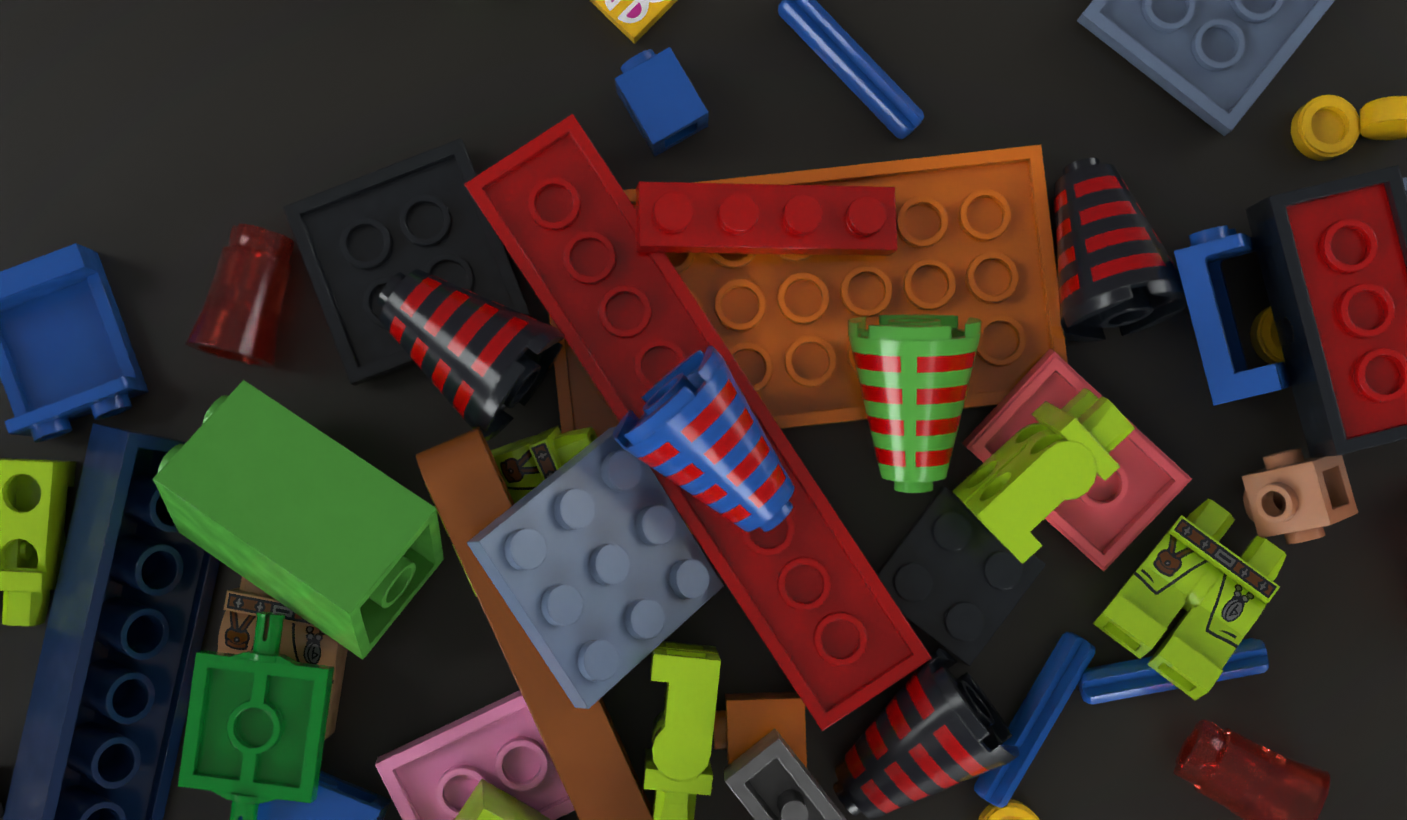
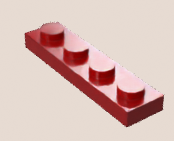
M640 181L636 187L637 252L891 256L897 251L895 187Z

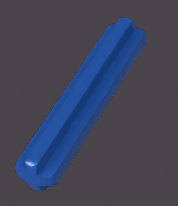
M782 0L778 6L780 17L897 138H906L922 123L925 117L923 111L816 0Z
M1072 632L1062 634L1008 727L1012 737L1002 743L1003 745L1017 746L1019 756L1007 765L980 775L974 785V791L987 802L1000 808L1007 806L1080 681L1082 674L1096 653V648L1089 641Z
M1255 638L1243 639L1223 667V672L1216 682L1265 673L1269 669V658L1264 642ZM1153 656L1087 668L1078 682L1083 701L1091 705L1179 688L1147 665Z

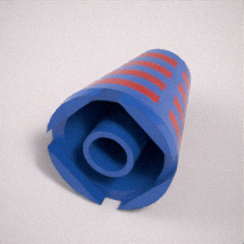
M708 346L705 354L701 350L695 352L660 379L641 397L646 402L643 407L645 413L638 418L630 409L613 432L612 437L623 449L746 532L753 531L758 527L763 532L770 531L779 525L793 509V504L789 499L795 490V486L724 358L713 346Z

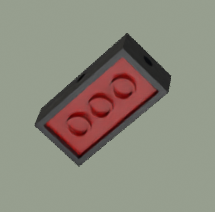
M1399 165L1269 196L1245 209L1310 458L1339 456L1407 439V194Z

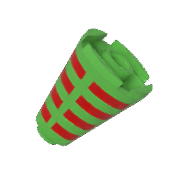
M879 315V325H868V329H866V316L849 319L848 336L880 475L883 479L894 481V490L898 492L925 493L933 491V481L943 480L947 477L981 336V320L969 317L965 324V329H958V316Z

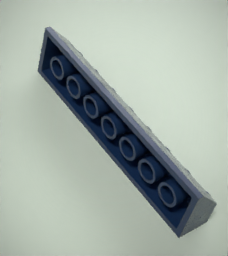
M95 423L92 425L3 820H163L190 700L196 652L201 651L220 565L218 559L178 532L153 481V478L158 474V468L164 456L174 446L185 444L186 441Z

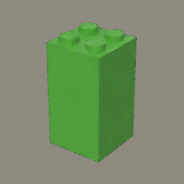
M245 380L229 396L223 395L214 401L204 416L202 426L185 444H178L169 450L159 465L158 474L153 478L180 534L362 660L444 560L437 508Z

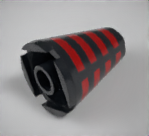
M1085 158L1067 165L1063 169V176L1054 183L1060 323L1064 337L1075 342L1106 340L1103 331L1105 327H1119L1121 335L1124 336L1157 325L1183 311L1187 305L1179 270L1113 164L1100 163L1098 158Z
M419 269L412 271L407 276L401 272L394 275L382 289L377 300V304L383 307L379 317L382 325L472 429L480 428L486 441L497 436L514 419L504 411L507 407L511 409L518 402L525 406L557 359L563 346L559 341L565 337L562 332L551 325Z
M939 648L930 655L932 659L921 665L835 766L838 781L833 784L834 791L840 802L852 815L857 816L862 812L866 817L874 820L1007 765L1019 756L1017 746L1002 744L1011 738L1012 734L979 685L968 672L956 679L948 670L957 661L945 650Z

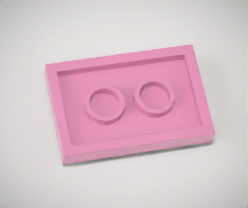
M520 690L377 757L375 766L402 820H454L481 779L538 810L542 815L551 820H556L575 811Z

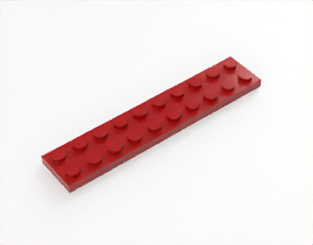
M571 114L464 184L560 332L565 335L564 338L619 422L630 409L640 418L645 413L643 407L646 404L641 397L667 373L695 352L701 350L705 354L707 347L713 346L724 358L795 486V490L789 499L793 504L792 511L779 525L770 531L763 532L758 527L753 531L746 532L653 468L651 470L820 729L824 731L931 660L932 658L666 254L664 252H637L636 209L575 116Z

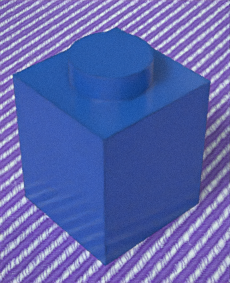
M670 47L658 54H655L653 49L645 50L633 56L621 66L620 69L623 74L614 78L617 94L654 157L708 127L709 112Z

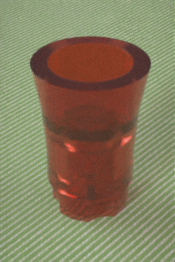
M240 223L238 226L233 225L228 246L222 248L215 276L204 305L185 344L198 351L252 366L274 368L277 332L284 294L292 269L288 262L293 251L294 241L283 234L272 232L262 227Z
M1201 719L1185 739L1176 758L1174 770L1176 776L1194 784L1195 791L1224 806L1243 820H1317L1326 801L1331 780L1328 771L1288 758L1251 741L1230 728L1222 730L1205 719Z

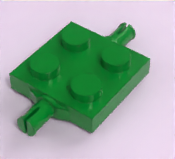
M262 611L256 613L257 621L253 650L240 654L207 650L196 652L178 787L209 790L227 800H231L230 820H257L259 804L276 799L312 803L317 799L334 667L297 662L285 654H279L285 614H272V612Z

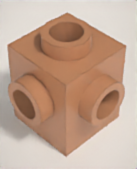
M1302 448L1290 449L1262 457L1265 468L1242 476L1245 487L1243 494L1244 507L1249 518L1255 523L1258 536L1262 538L1284 534L1286 544L1302 543L1324 537L1326 535L1324 526L1335 524L1358 514L1342 455L1304 459Z

